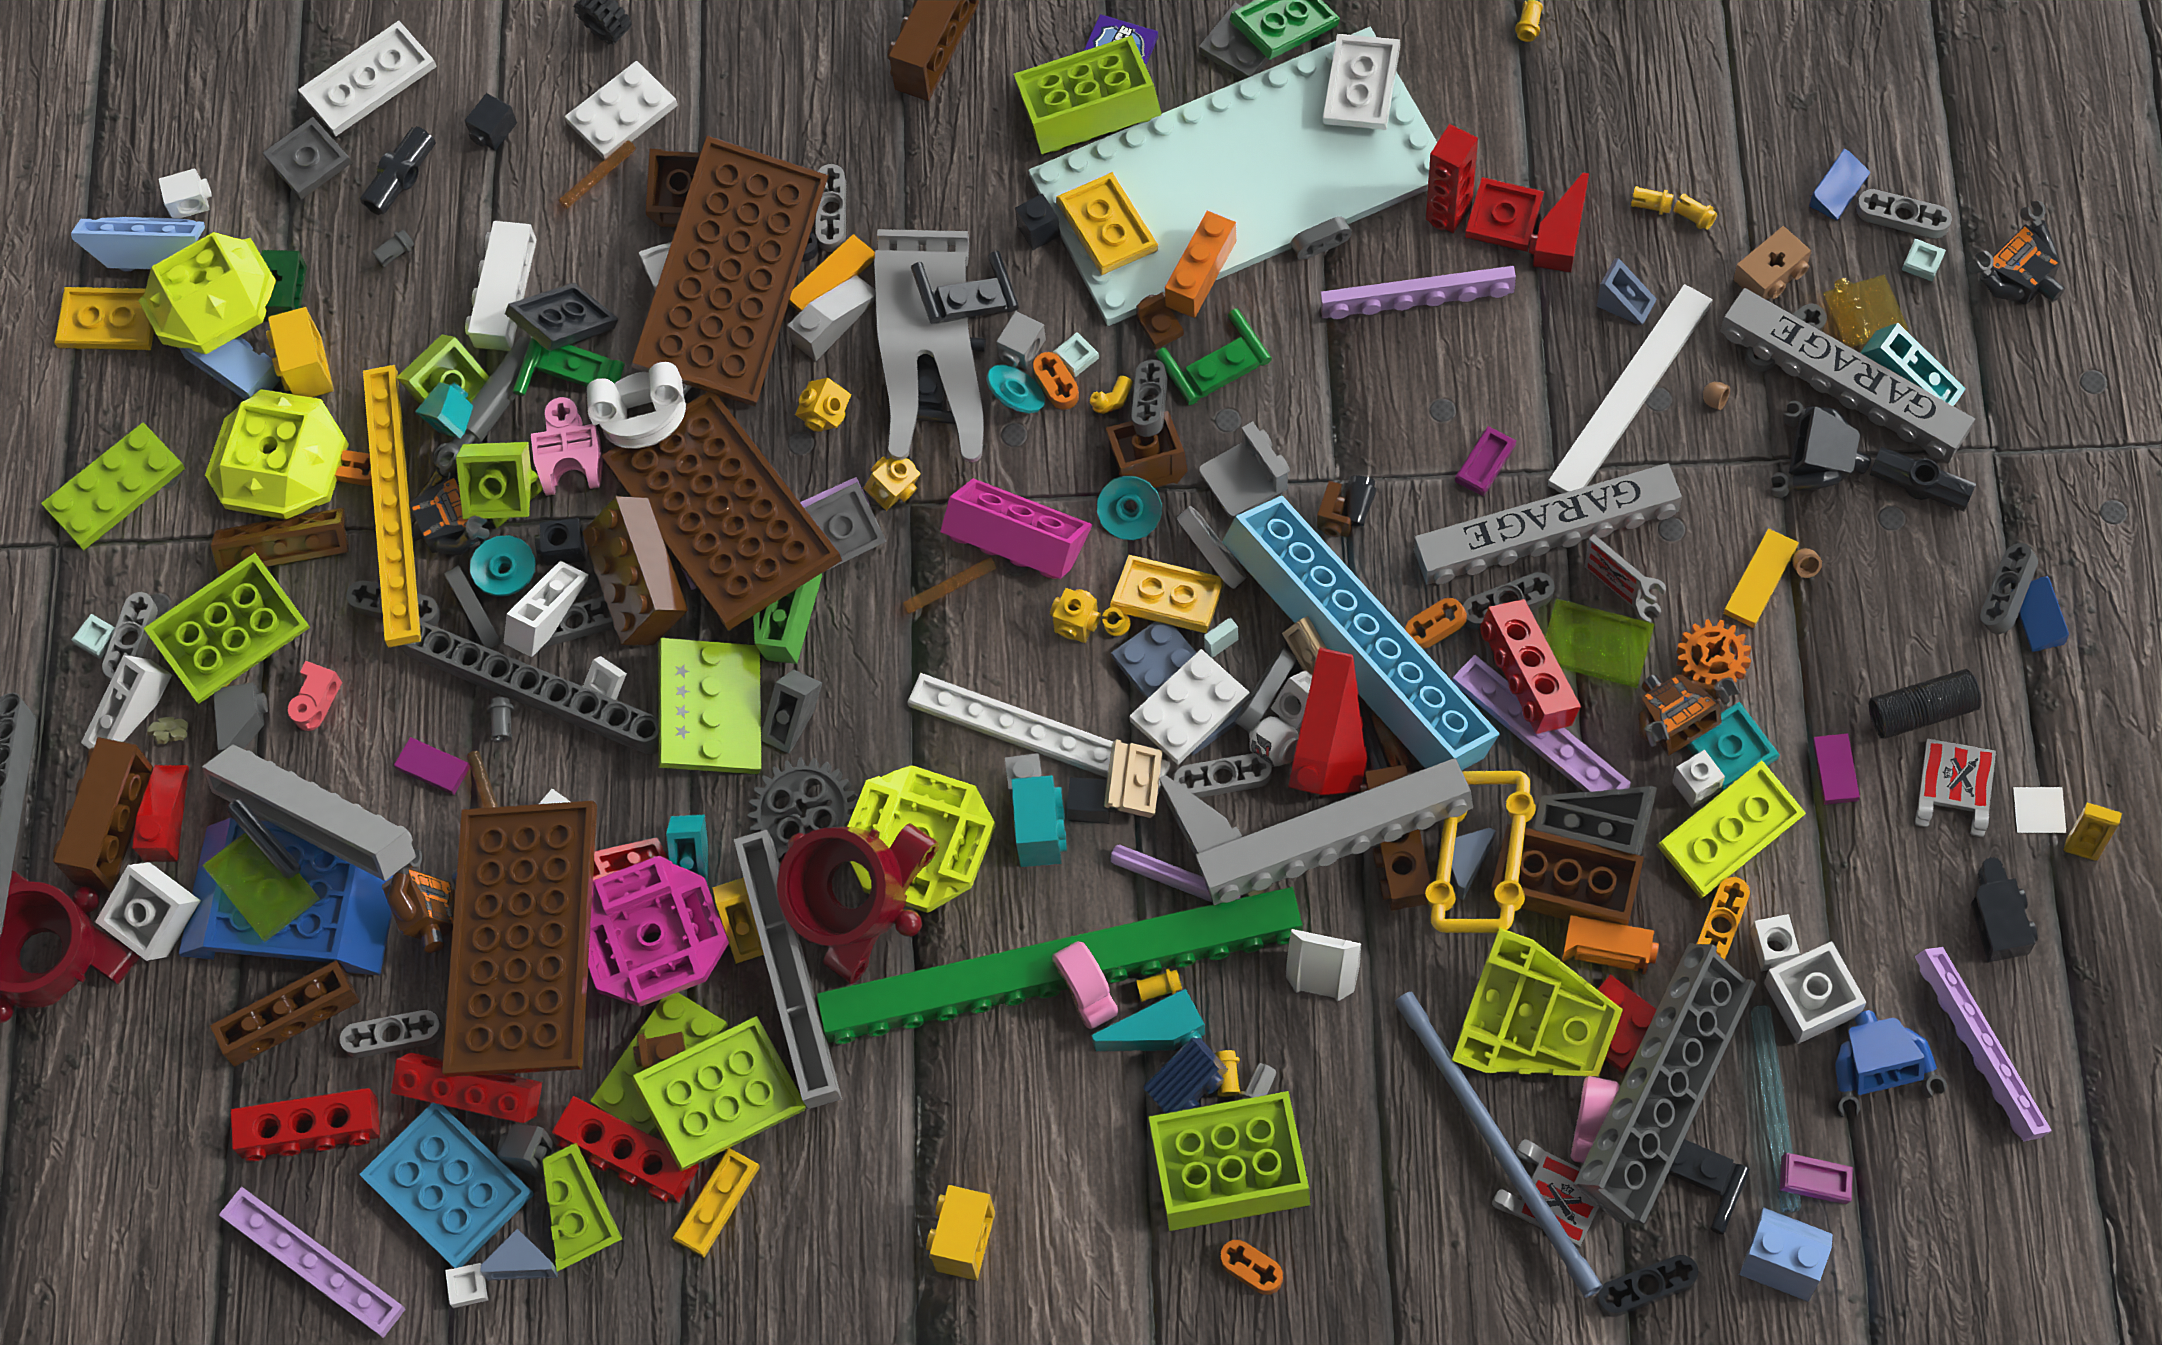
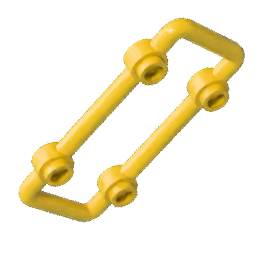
M1463 771L1462 773L1468 785L1517 784L1516 792L1511 794L1506 801V808L1512 819L1505 880L1498 884L1494 892L1497 904L1501 908L1500 918L1445 919V912L1452 908L1456 900L1455 892L1449 882L1457 824L1464 819L1467 814L1466 812L1459 817L1444 819L1436 881L1429 884L1425 892L1428 903L1432 908L1431 924L1437 931L1444 933H1497L1499 928L1508 930L1511 927L1515 911L1521 908L1525 900L1524 892L1518 881L1526 822L1532 819L1536 811L1534 800L1529 794L1530 779L1521 771Z

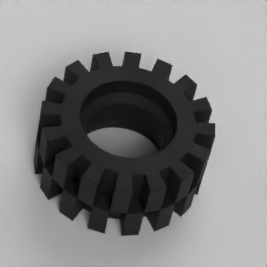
M578 0L573 6L579 20L584 21L583 25L586 28H590L592 34H597L599 39L605 40L607 44L614 45L632 27L629 15L624 13L623 7L617 5L618 2L616 0Z

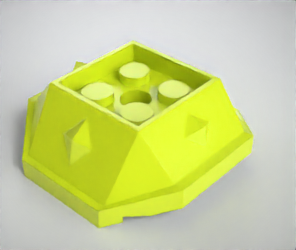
M213 232L153 265L150 270L145 294L138 301L162 344L177 348H192L194 352L208 354L263 323L267 311L265 306L271 297L276 280L251 238L241 240Z
M260 389L249 399L241 402L233 412L224 418L205 476L225 509L289 519L315 505L320 506L331 501L337 482L335 473L338 467L343 464L341 459L342 452L348 449L349 443L321 399ZM276 448L275 451L267 454L271 449Z
M911 765L885 776L866 780L847 827L860 828L868 832L875 828L880 832L879 839L890 848L899 832L907 824L911 823L939 842V848L934 858L918 873L905 892V895H907L905 906L929 913L972 888L996 826L975 785ZM850 861L863 891L870 894L871 879L868 871L861 864Z

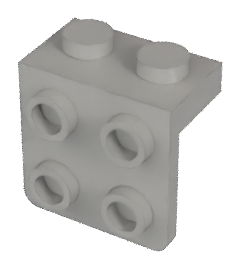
M1253 421L1242 427V443L1200 466L1201 477L1230 518H1235L1237 515L1259 506L1288 489V472H1290L1286 460L1282 455L1276 456L1271 448L1272 442L1268 434L1263 429L1259 431Z

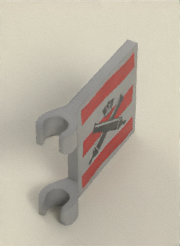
M1593 534L1589 538L1584 567L1635 609L1637 618L1642 625L1649 626L1651 619L1645 616L1644 613L1652 611L1656 616H1659L1661 613L1660 606L1655 603L1656 597L1650 594L1649 591L1657 589L1663 595L1666 591L1665 584L1658 579L1643 576Z
M1927 738L1915 825L1929 826L1934 804L1974 812L1970 834L1984 837L1989 824V807L1996 751Z
M1527 1139L1522 1140L1516 1151L1517 1157L1538 1165L1532 1176V1181L1573 1244L1580 1248L1599 1206L1574 1186V1182L1581 1169L1544 1151ZM1503 1189L1497 1192L1492 1201L1493 1207L1513 1214L1541 1228L1523 1198L1519 1200Z

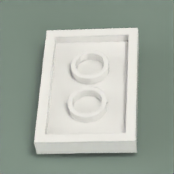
M1337 34L1323 114L1324 124L1387 129L1400 51V39Z
M635 61L568 113L565 119L605 161H608L678 105L676 98L640 63Z
M1200 649L1130 715V722L1179 765L1250 698V692L1207 653Z

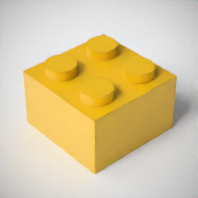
M303 307L268 317L271 330H267L266 335L270 348L275 349L276 357L272 358V362L277 376H281L285 391L291 390L293 395L311 398L333 392L334 389L322 337L307 308Z
M948 1185L946 1195L940 1194L935 1215L939 1216L936 1230L931 1229L929 1232L926 1250L930 1251L929 1258L932 1259L937 1272L978 1281L995 1216L990 1194Z

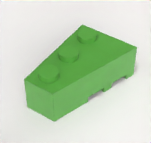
M822 573L753 615L755 645L766 660L791 664L798 663Z

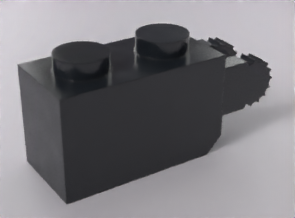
M1990 856L1983 861L1977 874L1980 879V888L1970 904L1988 963L2029 955L2035 942L2038 940L2036 926L2033 921L2028 920L2025 911L2028 907L2025 891L2018 888L2016 878H2007L2005 868L2002 867L2003 864L1995 856Z

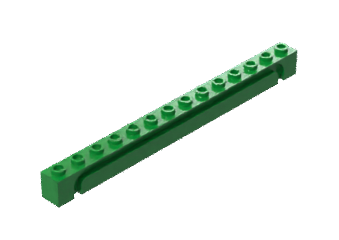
M1289 887L1235 899L1227 903L1222 902L1216 905H1208L817 993L824 1032L828 1042L847 1044L854 1041L857 1036L869 1034V1036L877 1037L885 1035L889 1032V1029L903 1026L905 1029H913L922 1026L924 1021L928 1020L949 1021L956 1018L958 1014L968 1011L979 1014L991 1010L992 1006L1005 1003L1007 1006H1015L1024 1003L1026 998L1035 996L1040 998L1054 997L1060 991L1069 988L1053 964L1052 956L1077 941L1083 942L1098 963L1105 979L1109 983H1117L1126 980L1128 975L1137 973L1153 975L1160 972L1164 967L1175 965L1177 968H1184L1195 964L1196 960L1208 957L1210 960H1220L1228 957L1231 952L1239 950L1250 953L1262 949L1263 945L1277 942L1278 945L1289 944L1291 930L1303 931V924L1294 889Z

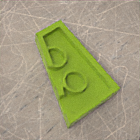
M577 1143L544 1158L543 1167L547 1199L550 1206L556 1270L558 1272L622 1240V1237Z

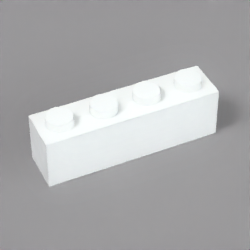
M493 221L491 232L486 234L485 260L480 261L478 268L479 286L474 288L472 293V316H468L465 323V332L469 335L475 348L510 351L513 347L517 325L505 315V311L509 303L524 298L537 241L531 224Z

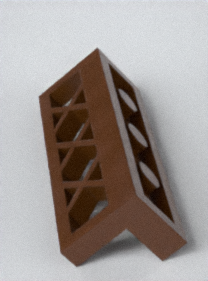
M344 507L298 515L289 519H275L215 530L211 549L219 575L226 573L254 553L267 567L348 552L349 543L344 528L346 519Z

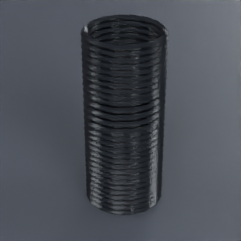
M1966 668L1871 697L1869 700V713L1877 734L1882 739H1886L1980 710L1982 698L1974 675Z

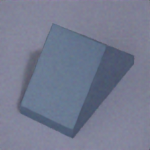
M1619 258L1613 260L1600 284L1597 307L1637 325H1643L1657 299Z
M1486 828L1455 838L1450 878L1458 898L1464 900L1494 843L1496 830Z
M518 1229L481 1264L480 1272L488 1281L558 1278V1272L553 1263Z

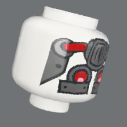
M1267 717L1259 721L1250 731V750L1271 764V766L1289 764L1294 760L1299 737L1298 731L1277 717Z

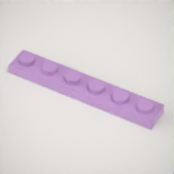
M1514 266L1322 291V318L1341 319L1348 315L1360 313L1372 315L1382 310H1407L1412 306L1419 305L1438 306L1444 302L1456 300L1469 302L1486 296L1499 298L1509 293H1514L1515 270Z
M1476 655L1452 678V682L1461 691L1582 791L1593 792L1627 789L1630 787V781L1565 728L1535 734L1530 722H1527L1523 716L1522 707L1516 695L1511 693L1508 681Z
M1931 948L1920 952L1915 958L1920 965L1922 976L1931 984L1936 992L1940 1007L1949 1014L1956 1026L1955 1030L1962 1042L1966 1043L1973 1055L1976 1068L1984 1074L1989 1082L1993 1097L2003 1106L2009 1116L2014 1132L2022 1138L2023 1142L2042 1138L2052 1130L1944 948Z
M242 1186L220 1212L219 1216L382 1338L385 1337L406 1310L400 1303Z

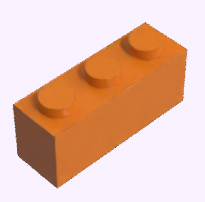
M1208 210L1206 211L1165 286L1166 307L1190 317H1196L1237 241L1235 221Z

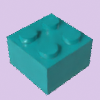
M1053 775L1012 779L1016 845L1021 867L1062 864L1061 852L1067 851V840L1064 827L1065 813L1061 787H1055Z

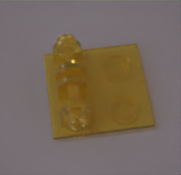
M1885 274L1853 284L1847 281L1846 278H1841L1835 281V288L1833 290L1823 292L1844 344L1848 347L1867 343L1876 330L1899 323L1906 331L1909 330Z

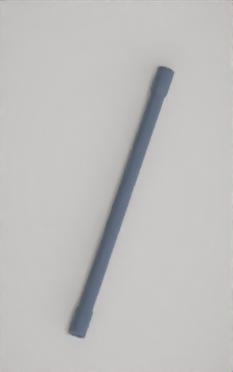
M1413 992L1401 995L1395 1001V1005L1410 1028L1416 1032L1565 1263L1568 1273L1584 1298L1594 1295L1603 1287L1594 1271L1576 1249L1457 1063L1452 1061L1451 1054L1429 1022L1428 1015Z

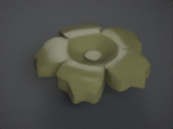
M174 717L159 718L158 722H153L147 727V735H153V739L157 741V744H166L167 742L177 740L184 741V738L187 737L188 722L184 719H175Z

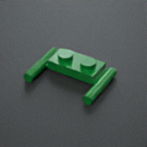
M1238 308L1231 310L1227 316L1241 337L1186 367L1185 372L1181 371L1165 347L1156 352V357L1164 364L1166 372L1189 405L1195 404L1200 398L1258 368V366L1268 364L1272 360V357Z
M531 337L513 393L518 396H525L535 367L540 372L587 387L591 381L596 379H608L615 384L621 379L625 363L569 344L549 351Z

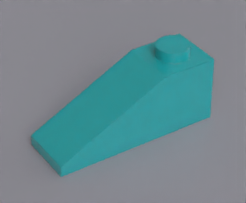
M1899 323L1876 330L1860 352L1862 355L1952 406L1955 405L1966 389Z
M1183 989L1091 1036L1096 1051L1176 1050L1184 1046L1191 1038L1202 1039V1036L1205 1035V1024L1187 990Z

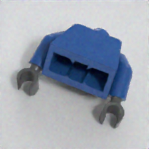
M1863 1011L1855 1017L1857 1026L1851 1027L1848 1030V1041L1841 1045L1835 1064L1838 1091L1842 1092V1099L1837 1105V1111L1841 1117H1844V1102H1851L1854 1105L1855 1116L1860 1111L1861 1105L1859 1100L1853 1097V1090H1856L1858 1095L1924 1080L1921 1084V1092L1926 1098L1933 1097L1930 1082H1934L1938 1086L1940 1094L1945 1092L1947 1088L1946 1080L1935 1074L1934 1070L1937 1069V1066L1925 1038L1909 1028H1904L1896 1018L1878 1021L1873 1011Z

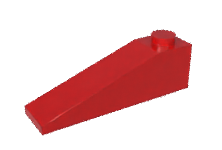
M1321 647L1318 649L1288 786L1290 788L1320 795L1360 792L1359 785L1362 784L1367 752L1366 747H1364L1363 723L1359 710L1358 687L1352 654Z

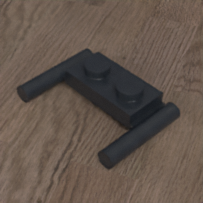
M999 251L991 252L988 255L995 278L938 286L936 291L931 289L923 263L917 262L911 265L917 288L931 324L938 323L941 320L945 321L1004 311L1014 312L1019 309Z
M970 337L971 349L973 351L985 352L986 339ZM928 354L918 356L917 420L956 424L952 411L942 410L945 389L934 357Z
M1684 1139L1668 1174L1723 1196L1710 1228L1713 1232L1723 1235L1750 1169L1744 1165L1733 1163V1159Z

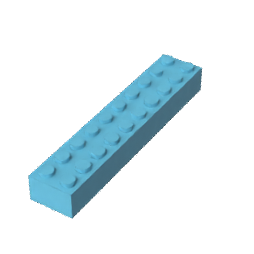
M1279 496L1234 518L1222 543L1294 623L1308 616L1327 649L1353 655L1358 694L1426 769L1456 758L1462 771L1484 759L1500 733L1283 496Z

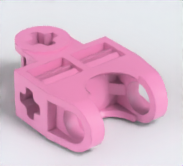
M564 397L553 399L545 408L547 431L531 434L533 460L545 495H555V486H558L560 477L569 470H578L584 473L590 489L599 488L602 481L603 458L601 456L600 435L596 425H583L577 407L572 400Z

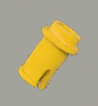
M1528 0L1523 3L1520 22L1515 27L1517 37L1525 42L1534 41L1540 34L1538 24L1543 5L1536 0Z
M1635 186L1634 199H1632L1631 206L1659 211V215H1663V213H1670L1674 195L1668 194V190L1658 192Z
M1682 194L1679 197L1682 203L1677 200L1673 210L1675 213L1696 223L1698 229L1705 228L1708 230L1713 225L1717 213L1713 211L1711 205L1706 207L1686 194Z
M1115 607L1104 611L1102 616L1105 619H1102V622L1110 635L1122 636L1129 630L1130 618L1127 614H1123L1121 610ZM1115 618H1121L1116 624L1112 625V621Z
M1169 968L1166 969V973L1143 980H1136L1142 1002L1169 993L1175 994L1176 991L1182 990L1177 970L1170 971Z
M1232 1050L1214 1053L1228 1068V1071L1222 1076L1224 1082L1218 1088V1096L1229 1097L1240 1094L1237 1064L1240 1062L1239 1057H1236L1235 1051Z

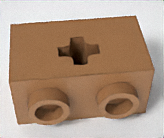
M1782 226L1737 264L1733 280L1743 289L1746 288L1765 300H1768L1770 297L1775 299L1784 291L1789 281L1793 278L1798 280L1807 272L1811 250L1786 227Z

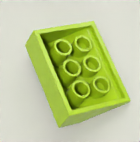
M1132 35L1014 73V78L1041 154L1055 152L1063 147L1078 142H1086L1109 132H1117L1124 127L1137 123L1148 122L1152 118L1162 115L1154 84Z
M254 553L144 627V630L199 704L308 630L310 626L256 553Z
M1288 1091L1149 1117L1169 1231L1310 1205L1309 1185Z

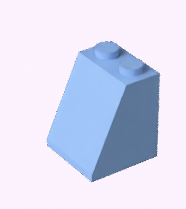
M1763 1207L1739 1275L1809 1302L1820 1282L1832 1248V1234Z

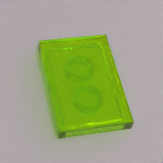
M1556 599L1545 639L1562 669L1638 688L1655 624Z
M243 833L202 865L264 942L320 900L300 873L291 879H286L246 833Z

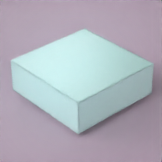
M1915 239L1902 270L1933 282L1946 250Z
M1077 332L1053 351L1054 354L1060 357L1070 374L1074 377H1077L1099 359V353Z
M90 614L71 640L78 647L101 659L107 652L115 627Z
M1228 618L1204 635V648L1211 658L1238 640V626L1231 618Z

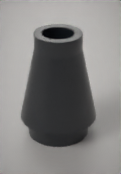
M1353 475L1349 477V482L1345 483L1346 517L1351 519V526L1362 527L1365 525V519L1377 492V488H1375L1376 481L1372 478Z

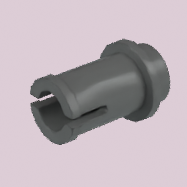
M401 230L399 233L397 231L393 232L395 236L372 251L384 268L405 251L409 253L411 251L410 248L415 245L404 230Z
M493 698L490 700V705L487 706V712L491 713L490 740L494 742H507L512 739L511 713L514 711V706L508 698Z

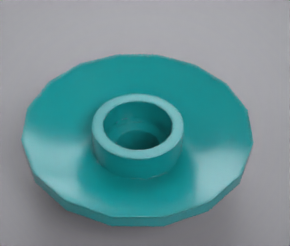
M995 365L988 371L986 381L989 389L1004 406L1024 413H1037L1043 408L1045 402L1043 391L1037 382L1025 372L1007 365Z
M1122 476L1113 479L1103 487L1097 499V514L1101 524L1110 534L1120 539L1136 540L1146 537L1156 528L1162 515V502L1158 492L1149 482L1136 476ZM1133 500L1137 508L1134 510L1128 509L1125 504L1126 501Z
M510 535L496 536L484 541L475 550L470 561V574L475 585L484 593L494 596H509L522 590L530 582L535 572V557L530 546L522 539ZM502 568H510L507 573L500 574Z

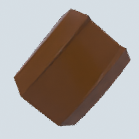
M650 148L646 216L661 227H677L701 151L699 153Z
M1169 411L1164 412L1162 430L1153 436L1143 437L1138 435L1134 430L1133 421L1105 428L1120 477L1136 476L1149 482L1155 488L1170 483L1178 484L1188 472L1185 452ZM1147 416L1146 421H1149L1151 416Z

